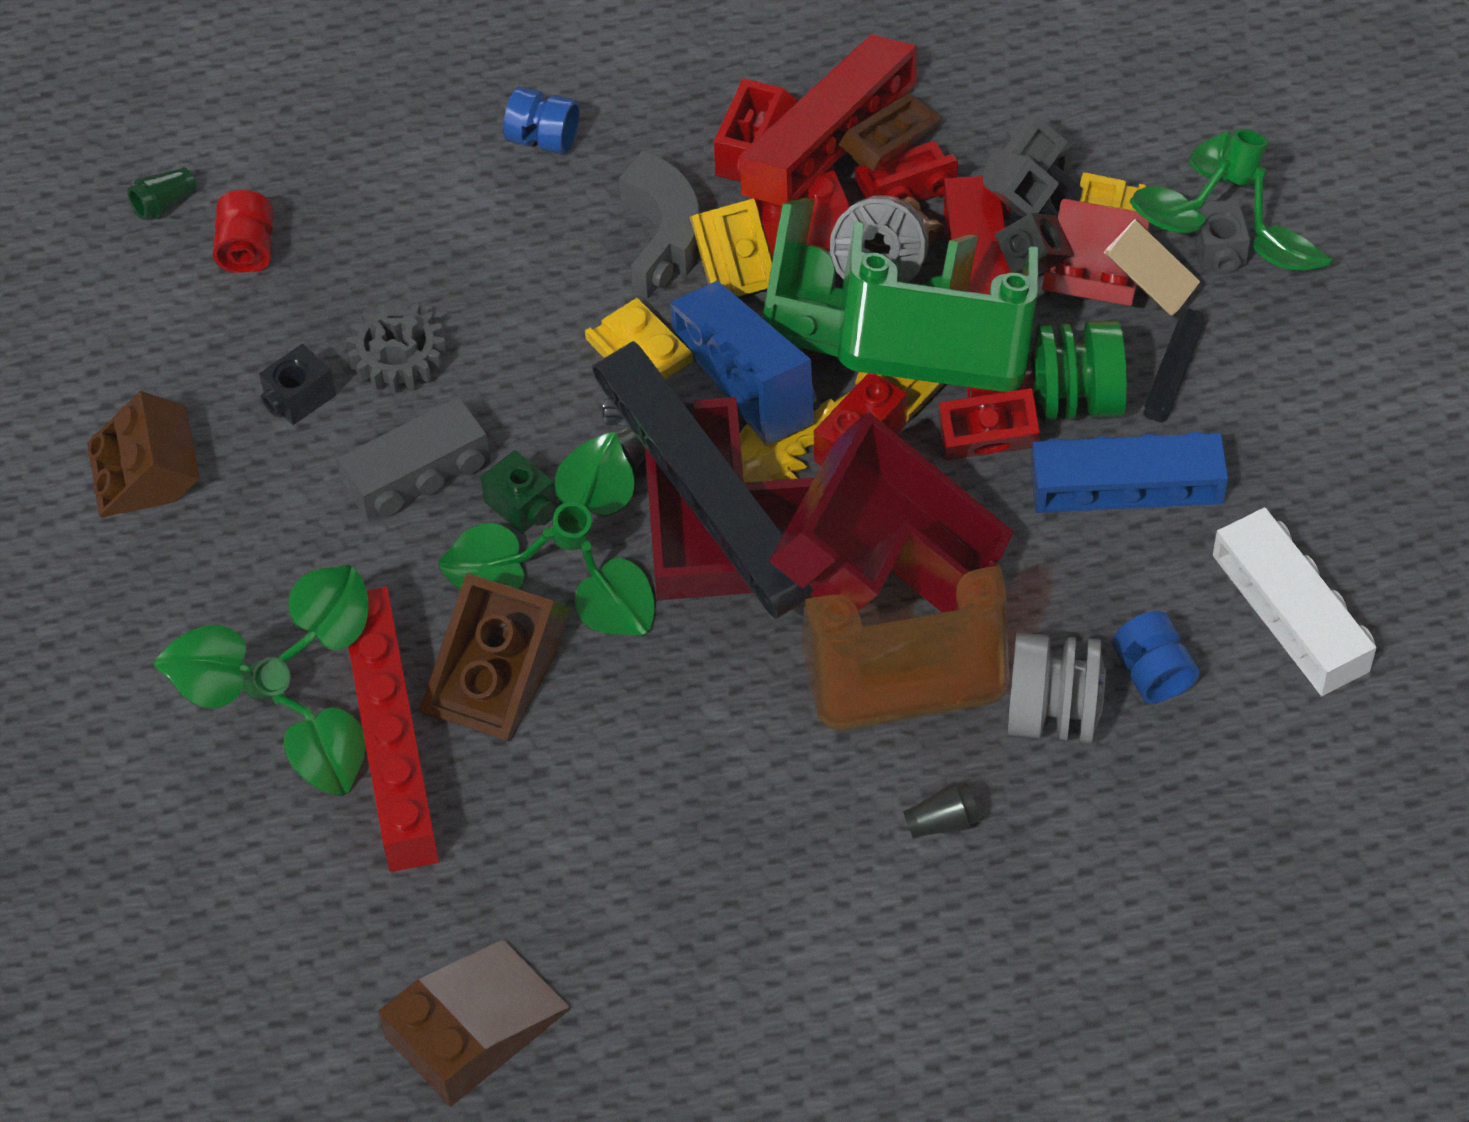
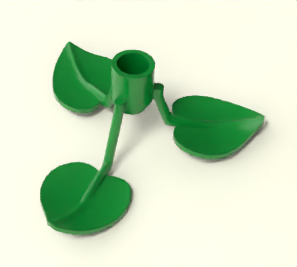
M1237 129L1233 132L1232 137L1226 131L1203 142L1191 152L1189 157L1190 166L1199 174L1211 178L1195 200L1188 201L1180 193L1165 187L1149 186L1137 190L1129 202L1143 218L1157 227L1171 232L1189 233L1197 231L1204 226L1206 218L1197 210L1202 207L1220 179L1243 186L1254 184L1255 233L1259 236L1255 237L1253 248L1261 257L1273 265L1290 270L1321 268L1328 266L1334 259L1299 234L1280 226L1266 228L1264 226L1263 179L1266 169L1261 167L1260 164L1268 141L1264 136L1252 130Z
M615 432L600 435L583 443L562 461L555 475L554 486L556 496L563 504L554 512L552 527L545 528L543 534L523 553L518 554L519 542L512 531L500 524L483 523L466 530L460 535L447 553L438 561L442 574L459 590H461L466 573L520 589L524 583V572L520 563L528 561L549 540H553L557 546L564 550L574 551L580 549L583 553L587 569L592 577L586 578L578 585L574 597L575 610L583 624L596 632L604 634L644 636L650 631L652 626L654 598L649 581L643 571L633 562L624 558L609 560L599 571L591 552V544L588 541L592 524L590 512L597 516L616 514L627 506L633 496V471L624 454L619 437Z
M344 565L316 569L303 575L294 584L288 597L289 614L296 626L309 632L284 653L279 654L277 658L267 657L252 662L249 665L243 664L246 644L242 636L226 626L206 625L179 636L155 659L154 667L173 684L184 698L199 707L206 709L224 707L234 701L243 688L245 693L251 698L262 700L272 697L276 705L282 704L301 714L306 721L292 724L284 734V750L290 765L300 777L320 791L336 796H344L349 793L365 755L366 745L360 723L353 715L339 708H327L314 716L311 709L285 696L283 692L288 688L291 677L286 663L311 644L316 637L324 647L334 651L351 645L362 633L368 617V595L365 584L354 567Z

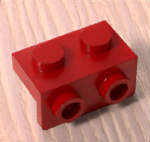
M934 140L905 150L874 171L863 165L855 167V180L866 198L874 195L894 196L901 200L913 197L919 202L943 195L944 178H957L958 161L953 154L944 156Z

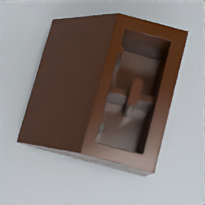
M139 391L125 406L121 407L117 414L99 432L95 433L87 443L94 481V493L96 494L100 517L174 503L200 479L186 406L143 391Z

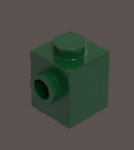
M513 450L480 477L484 502L521 534L534 524L536 526L544 524L552 516L556 507L554 482L516 450Z

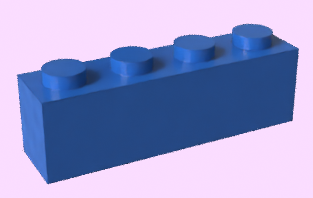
M1191 432L1186 435L1165 436L1145 434L1139 437L1122 438L1100 436L1093 439H1049L1032 442L1030 469L1035 513L1224 504L1228 476L1221 433L1204 434L1201 432Z

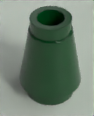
M186 167L178 170L138 178L135 180L134 185L128 188L127 195L131 207L138 217L143 220L151 216L157 219L190 193L196 191V182L192 173Z

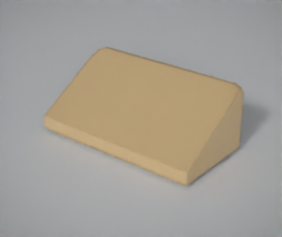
M1135 219L1103 252L1170 316H1173L1200 283L1185 266Z

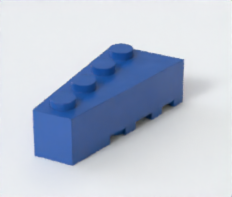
M715 281L670 302L673 333L693 353L695 361L726 398L736 397L739 414L766 446L814 423L813 403L816 402V394L812 386L811 359L749 308L735 294L730 292L719 281Z

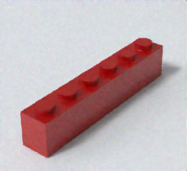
M870 34L817 85L811 88L803 98L792 108L788 109L760 138L742 152L737 165V171L741 177V195L780 206L783 203L797 200L815 182L818 176L823 175L846 152L845 149L839 146L846 131L900 99L917 84V45Z
M983 176L944 178L943 211L947 243L949 244V240L968 234L978 236L968 292L989 294L994 278L1002 274L1011 273L995 236V233L1006 228L1004 227V219H1009V207L985 187ZM1026 369L1023 383L1016 390L1029 388L1033 390L1034 378L1031 369ZM966 387L967 398L1003 393Z
M386 586L367 590V621L360 636L348 646L384 851L389 872H395L439 863L395 623Z

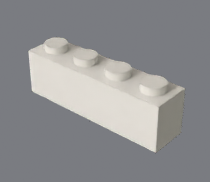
M1264 507L1217 530L1213 557L1321 696L1370 672L1376 651L1372 634L1365 626H1359L1347 611V606L1342 596L1336 590H1330L1320 577L1318 568L1312 558L1308 555H1303L1292 542L1290 532L1284 523L1276 521Z

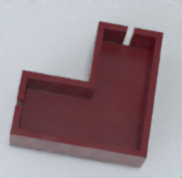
M736 397L694 400L695 420L744 483ZM645 448L656 600L753 593ZM815 477L746 482L744 485L783 535Z
M868 411L834 442L772 553L769 562L802 589L808 584L814 588L810 595L843 622L847 621L878 596L890 571L951 620L985 593L998 566L996 563L1002 558L1014 531Z

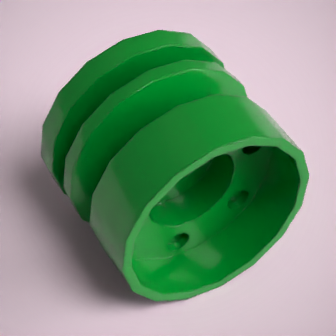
M1086 321L1082 343H1075L1073 331L1069 323H1061L1058 333V344H1055L1052 326L1050 324H1038L1035 344L1031 353V370L1034 378L1033 393L1039 404L1043 422L1056 421L1058 400H1062L1065 419L1074 420L1078 408V399L1085 398L1087 410L1092 419L1123 417L1126 406L1127 381L1125 349L1119 321Z

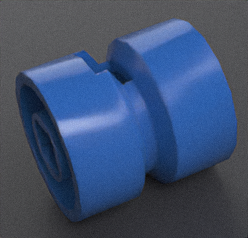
M521 86L516 87L508 101L505 112L504 138L508 142L528 147L538 142L541 150L567 155L578 131L580 104L578 100L558 95H551L547 100L542 91Z
M1152 611L1136 616L1118 629L1112 640V645L1127 670L1131 671L1130 678L1145 703L1156 704L1183 694L1194 685L1200 672L1185 645L1180 644L1181 637L1169 616L1161 611Z

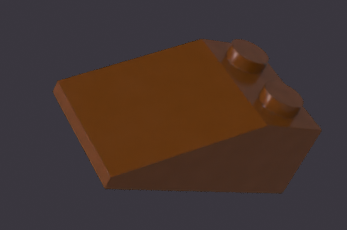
M466 573L419 712L510 741L556 656L571 609L554 600Z
M502 939L419 978L378 1011L384 1037L449 1107H452L566 1014L570 1007Z

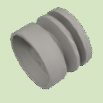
M874 195L856 202L838 218L831 233L830 256L836 272L843 279L854 221L863 222L861 252L873 253V248L866 246L867 240H873L878 233L884 235V243L891 246L890 251H883L881 254L896 265L898 270L897 282L908 283L920 271L928 254L929 234L922 216L911 204L894 196Z
M1016 632L1007 736L1040 739L1046 717H1051L1057 720L1059 741H1067L1069 720L1073 719L1080 720L1079 743L1092 744L1093 733L1102 717L1106 668L1101 653V640L1088 639L1086 660L1083 661L1075 660L1076 637H1068L1062 659L1051 657L1049 635Z

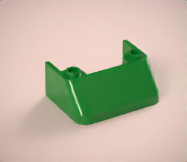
M803 198L783 203L762 319L794 346L838 357L843 289L834 287L837 272L830 252L822 247L807 244L815 199ZM968 234L949 240L943 275L931 278L924 285L968 291L978 236Z
M854 221L843 279L838 358L840 362L847 368L857 372L999 392H1010L1018 389L1023 383L1027 367L1038 293V247L1029 246L1022 274L1012 272L997 276L991 283L989 294L897 282L898 270L890 259L879 253L861 252L863 222Z

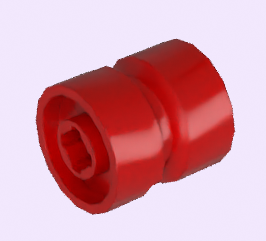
M234 190L225 193L218 199L215 212L216 230L213 238L212 255L214 262L220 268L231 273L260 272L268 266L271 260L272 239L270 235L273 230L274 209L273 204L266 196L250 190Z

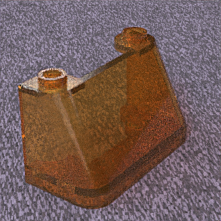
M1001 566L976 569L966 573L960 579L956 589V601L959 610L862 627L860 615L855 604L848 598L840 595H827L805 599L802 651L816 714L820 722L834 730H850L998 702L1005 695L1009 684L1006 586Z

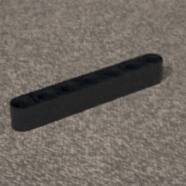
M632 341L593 364L592 370L601 389L766 611L774 619H778L812 598L810 594L814 588L808 584L802 589L769 562L783 535L643 349L635 341Z

